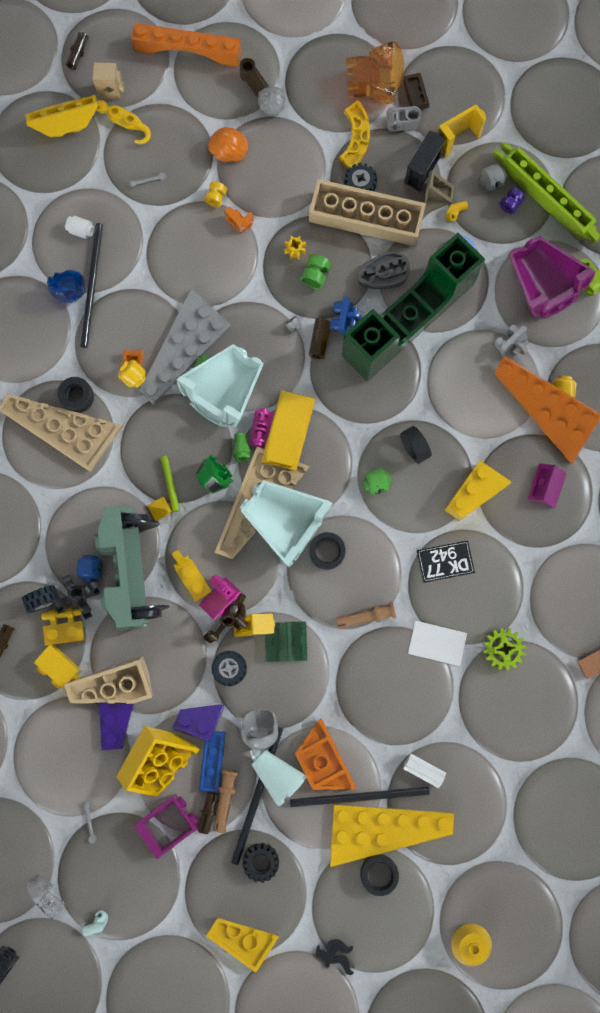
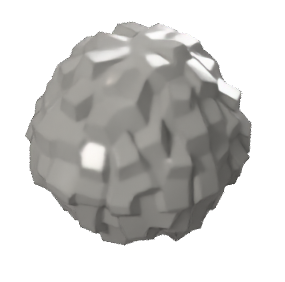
M268 86L259 91L258 105L266 115L278 116L284 107L286 96L279 87Z

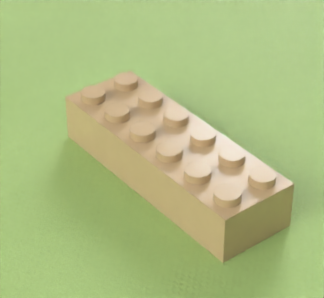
M317 179L309 211V222L416 247L426 203Z

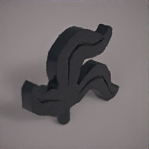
M339 939L329 941L326 952L320 949V945L317 946L316 955L326 962L325 967L327 969L330 963H340L347 975L354 974L350 970V962L345 955L334 957L338 951L346 954L350 953L353 950V946L348 947Z

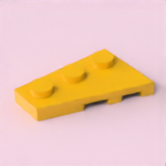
M218 917L206 934V937L255 973L279 938L278 935Z

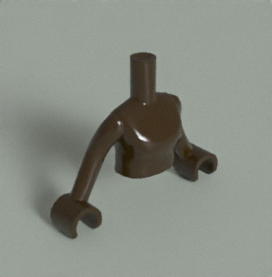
M240 593L235 603L229 604L224 609L219 620L221 625L215 632L209 630L204 635V639L208 643L217 641L225 627L234 626L237 630H241L248 626V622L245 621L246 607L243 604L246 595Z

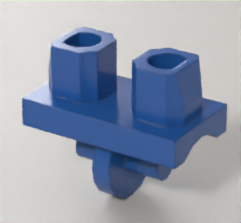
M343 297V301L334 302L333 312L340 314V319L332 318L330 328L341 332L344 336L350 329V326L353 327L356 322L362 319V315L357 313L358 308L354 307V304L349 301V297Z

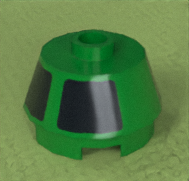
M213 455L202 460L196 472V477L199 480V484L205 490L216 493L229 488L234 480L231 479L233 475L225 464L221 465L216 462L217 457Z

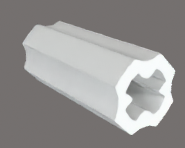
M411 753L403 766V769L437 788L442 785L445 779L446 772Z

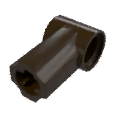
M244 58L240 61L241 79L248 84L256 97L259 96V91L267 88L269 85L255 67L253 59Z

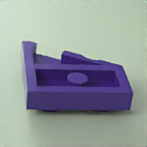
M218 704L180 709L173 725V730L211 742L224 710V705Z

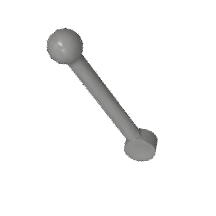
M161 172L159 176L138 181L131 180L129 186L135 187L137 184L158 179L164 181L166 174Z
M85 801L82 806L86 812L90 834L88 841L93 844L96 842L97 837L93 834L89 812L90 803Z

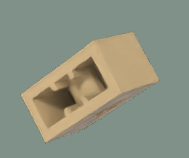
M94 62L93 82L99 99L121 100V93H124V81H121V71H118L116 63Z

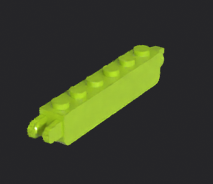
M503 142L500 147L507 156L497 149L492 152L494 158L505 168L506 173L578 241L581 239L588 240L594 245L600 240V234L594 225L596 223L595 217L520 147L513 149L507 142Z

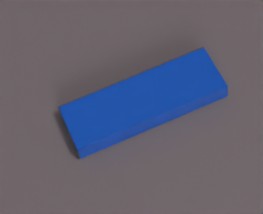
M215 731L211 742H204L199 791L219 793L218 788L221 781L226 732Z

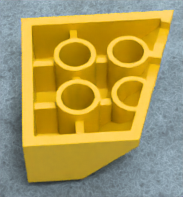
M144 726L116 778L126 791L158 797L172 782L174 774L181 767L184 768L188 764L187 760L193 753L197 754L201 749L176 733Z

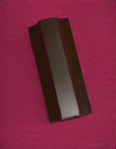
M321 318L315 319L309 357L319 360L324 359L331 321Z

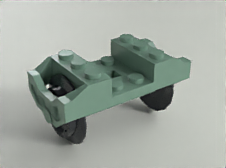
M124 506L104 508V515L98 526V534H94L97 552L100 551L101 556L113 555L114 568L119 571L115 572L116 587L104 588V593L100 594L101 606L103 609H106L107 614L116 624L117 632L149 626V619L162 617V611L170 608L169 605H146L139 531L158 527L160 522L152 520L151 515L137 514L136 509Z

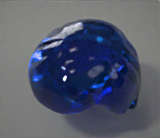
M66 270L61 273L55 272L52 278L49 276L47 279V287L50 294L60 303L72 304L81 299L85 293V279L76 270Z

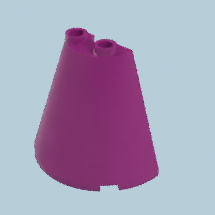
M541 236L527 241L524 248H514L509 253L529 309L535 317L547 318L570 306L580 297L578 294L581 290L588 288L595 276V271Z

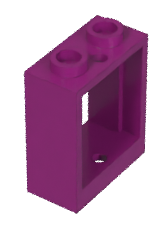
M175 794L134 825L156 859L160 858L198 829L197 823L199 821L193 813L189 814L185 808L187 804L182 796L178 797ZM174 803L190 828L163 847L146 822Z

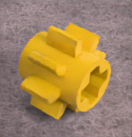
M291 236L289 242L285 241L287 248L284 249L285 254L289 253L290 259L298 258L300 260L301 254H306V242L301 241V236L298 238Z

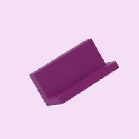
M539 463L528 499L534 502L545 503L551 508H556L566 473L556 465Z

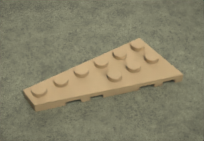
M8 394L0 404V412L89 472L92 471L123 428V425L118 423H111L103 419L89 417L85 414L59 407L56 408Z

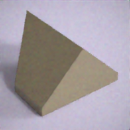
M433 170L429 172L423 202L426 205L423 216L451 204L453 201L455 186Z

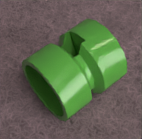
M311 254L306 263L307 268L303 270L300 280L309 287L315 289L323 288L326 280L325 275L329 273L332 265L331 261L324 256Z

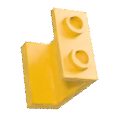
M477 104L439 125L438 133L446 139L442 151L444 158L451 155L456 135L470 128L477 139L481 137L487 118L485 112Z

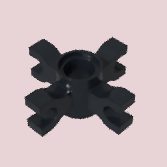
M70 575L63 577V586L67 590L68 596L53 601L57 613L60 614L71 607L80 610L85 620L92 617V610L87 604V598L100 594L98 589L100 586L95 580L86 587L75 585Z

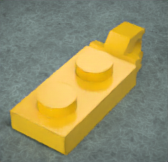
M179 550L173 552L172 555L177 562L173 565L175 571L195 602L211 593L212 590L192 559L188 556L184 558Z

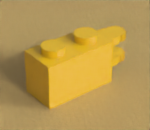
M49 645L34 662L38 666L36 668L37 671L43 676L48 675L52 679L51 683L58 689H65V683L81 678L79 674L83 671L55 645Z

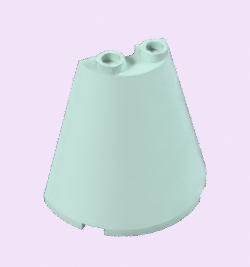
M233 344L177 379V384L182 395L189 397L191 401L189 404L203 417L219 426L227 427L230 425L233 428L237 426L242 418L264 363L257 357H248L247 352L243 348Z
M263 480L260 485H255L251 492L253 497L250 500L246 499L240 509L283 563L291 567L293 565L292 561H296L320 528L323 517L327 516L332 502Z

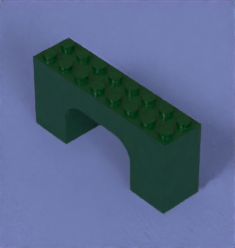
M457 232L429 258L425 272L410 289L382 314L379 315L374 309L369 311L344 334L342 357L368 382L474 286L485 258Z

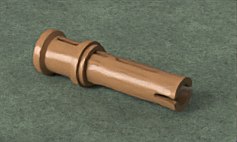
M391 601L386 605L378 607L374 605L372 609L339 616L336 619L338 628L341 629L374 620L378 623L382 619L390 617L395 619L396 613Z
M222 769V783L218 788L220 799L213 831L219 833H226L232 795L236 793L235 783L237 776H239L238 771Z

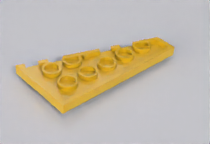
M334 804L330 867L452 835L454 813Z

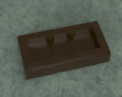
M421 73L403 76V84L410 107L416 106L420 110L429 108L430 104Z

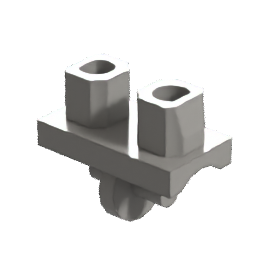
M513 324L507 330V335L510 337L508 340L501 336L495 341V347L500 351L501 358L509 357L511 354L516 356L518 353L522 355L527 353L526 345L529 343L527 340L528 335L526 334L527 327L523 325L519 328Z

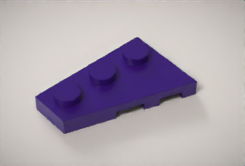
M99 702L102 751L123 748L134 704Z

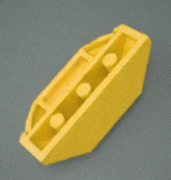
M96 96L82 97L25 114L26 124L49 137H62L69 132H79L87 127L98 107Z

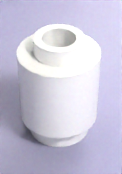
M69 216L67 218L65 229L70 234L84 239H88L93 235L94 226L91 221L77 216Z

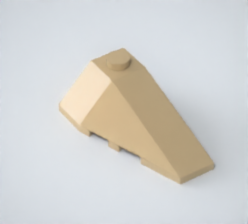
M143 655L64 684L70 703L103 702L134 704L153 697L150 675Z

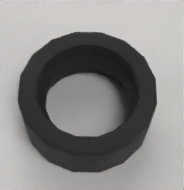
M411 426L400 433V438L406 451L417 464L432 456L428 442L417 427Z
M330 532L318 534L313 538L309 549L311 561L315 566L325 570L334 569L339 566L345 558L346 552L345 544L340 536ZM331 540L336 543L339 553L335 560L323 562L317 557L316 547L321 541Z
M378 854L368 857L363 862L360 868V878L363 887L369 893L375 896H385L396 888L399 882V872L391 858ZM384 863L390 868L391 879L386 886L375 887L369 882L367 877L368 870L373 864Z

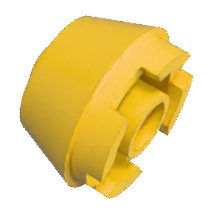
M466 924L458 928L454 933L451 948L453 955L460 963L474 967L483 964L489 958L492 951V941L490 935L483 927L477 924Z

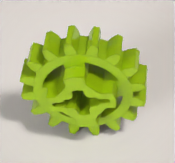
M499 628V633L493 630V636H486L489 642L483 643L487 649L482 652L488 654L485 660L492 661L491 667L497 664V670H501L504 666L505 670L508 671L510 665L512 668H517L516 662H523L520 656H526L522 652L526 645H521L520 643L524 639L517 638L518 632L511 634L510 628L506 632H504L503 628ZM508 637L511 638L515 642V644L509 642ZM498 638V643L495 647H492L493 642ZM503 644L504 647L512 648L505 653L503 651H496V649L503 647ZM514 651H517L515 657L511 660V655ZM493 654L498 655L502 662L498 661Z

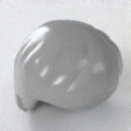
M256 709L244 715L241 729L243 742L254 750H263L272 746L278 738V724L275 713L267 709Z

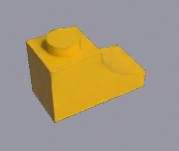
M273 614L246 615L245 619L248 622V626L241 630H237L234 627V637L273 634L275 621Z

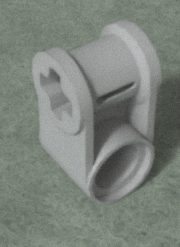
M416 106L391 107L386 111L389 119L387 129L391 132L416 130L420 126L421 110Z

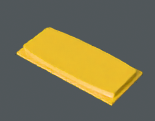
M281 390L262 457V463L297 471L315 398Z

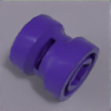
M510 188L507 196L502 198L499 205L506 213L514 214L518 208L517 206L525 200V196L517 188Z

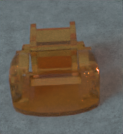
M391 41L372 48L369 56L346 57V66H353L352 68H347V75L353 74V80L347 81V88L354 89L353 91H348V98L370 96L371 100L382 104L395 102V91L400 89L404 77L403 54L397 42Z

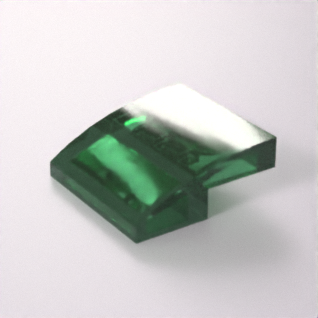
M306 621L275 622L274 633L265 635L266 662L307 661Z

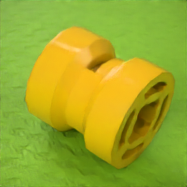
M211 181L209 192L206 193L204 198L205 202L214 207H221L223 203L222 198L226 195L227 187L220 182Z

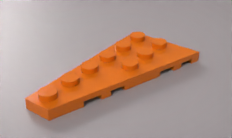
M503 357L494 374L572 464L600 421V413L508 357Z

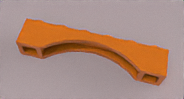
M134 23L131 36L135 52L153 54L165 50L187 51L203 55L222 65L239 67L242 52L240 38Z

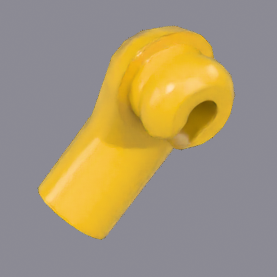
M467 201L451 204L446 212V219L449 222L456 221L458 213L468 209Z

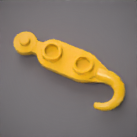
M104 100L97 101L98 107L96 111L98 113H106L109 120L126 129L140 130L145 133V137L142 140H134L136 144H145L150 140L151 131L149 127L143 124L134 113L117 105L108 106Z

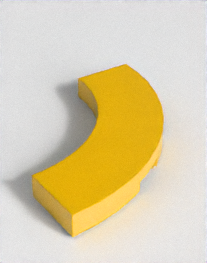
M359 100L344 110V114L351 125L352 138L345 152L339 156V161L347 170L349 167L352 168L353 164L358 166V163L362 161L370 140L368 116Z

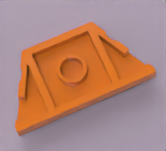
M322 718L319 719L295 752L312 789H357Z

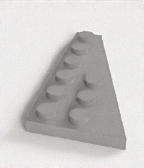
M192 288L139 390L153 405L177 382L180 376L185 374L196 363L197 357H200L201 354L204 355L231 328V324Z

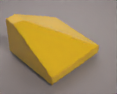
M164 496L147 505L155 521H159L173 513Z

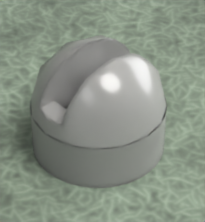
M294 316L285 323V326L291 332H297L296 328H301V322L297 316Z

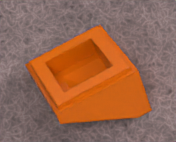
M123 350V361L135 360L142 366L144 350Z

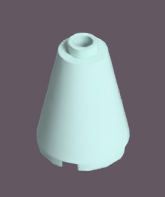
M259 750L251 758L254 761L251 765L278 807L307 778L302 772L267 750L263 752Z

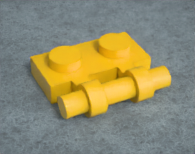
M69 607L60 614L55 609L41 613L42 620H50L51 624L43 626L45 646L85 641L83 621L75 622V616L82 615L81 611ZM58 618H68V623L58 624Z

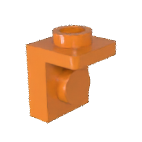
M230 206L225 210L226 219L240 233L248 230L253 225L254 218L251 212L243 217L237 209L233 210Z

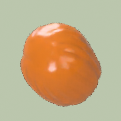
M229 127L216 130L208 142L210 153L225 163L231 161L238 163L242 161L249 148L246 137L236 129Z

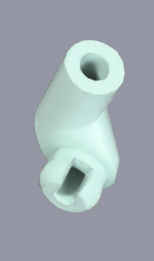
M97 911L93 923L82 926L84 937L104 930L108 921V914L105 911Z

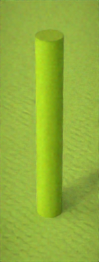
M162 456L160 460L172 512H178L180 509L168 456Z

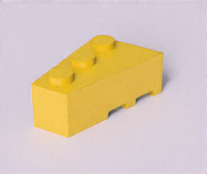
M480 460L445 511L461 521L508 487L512 482Z

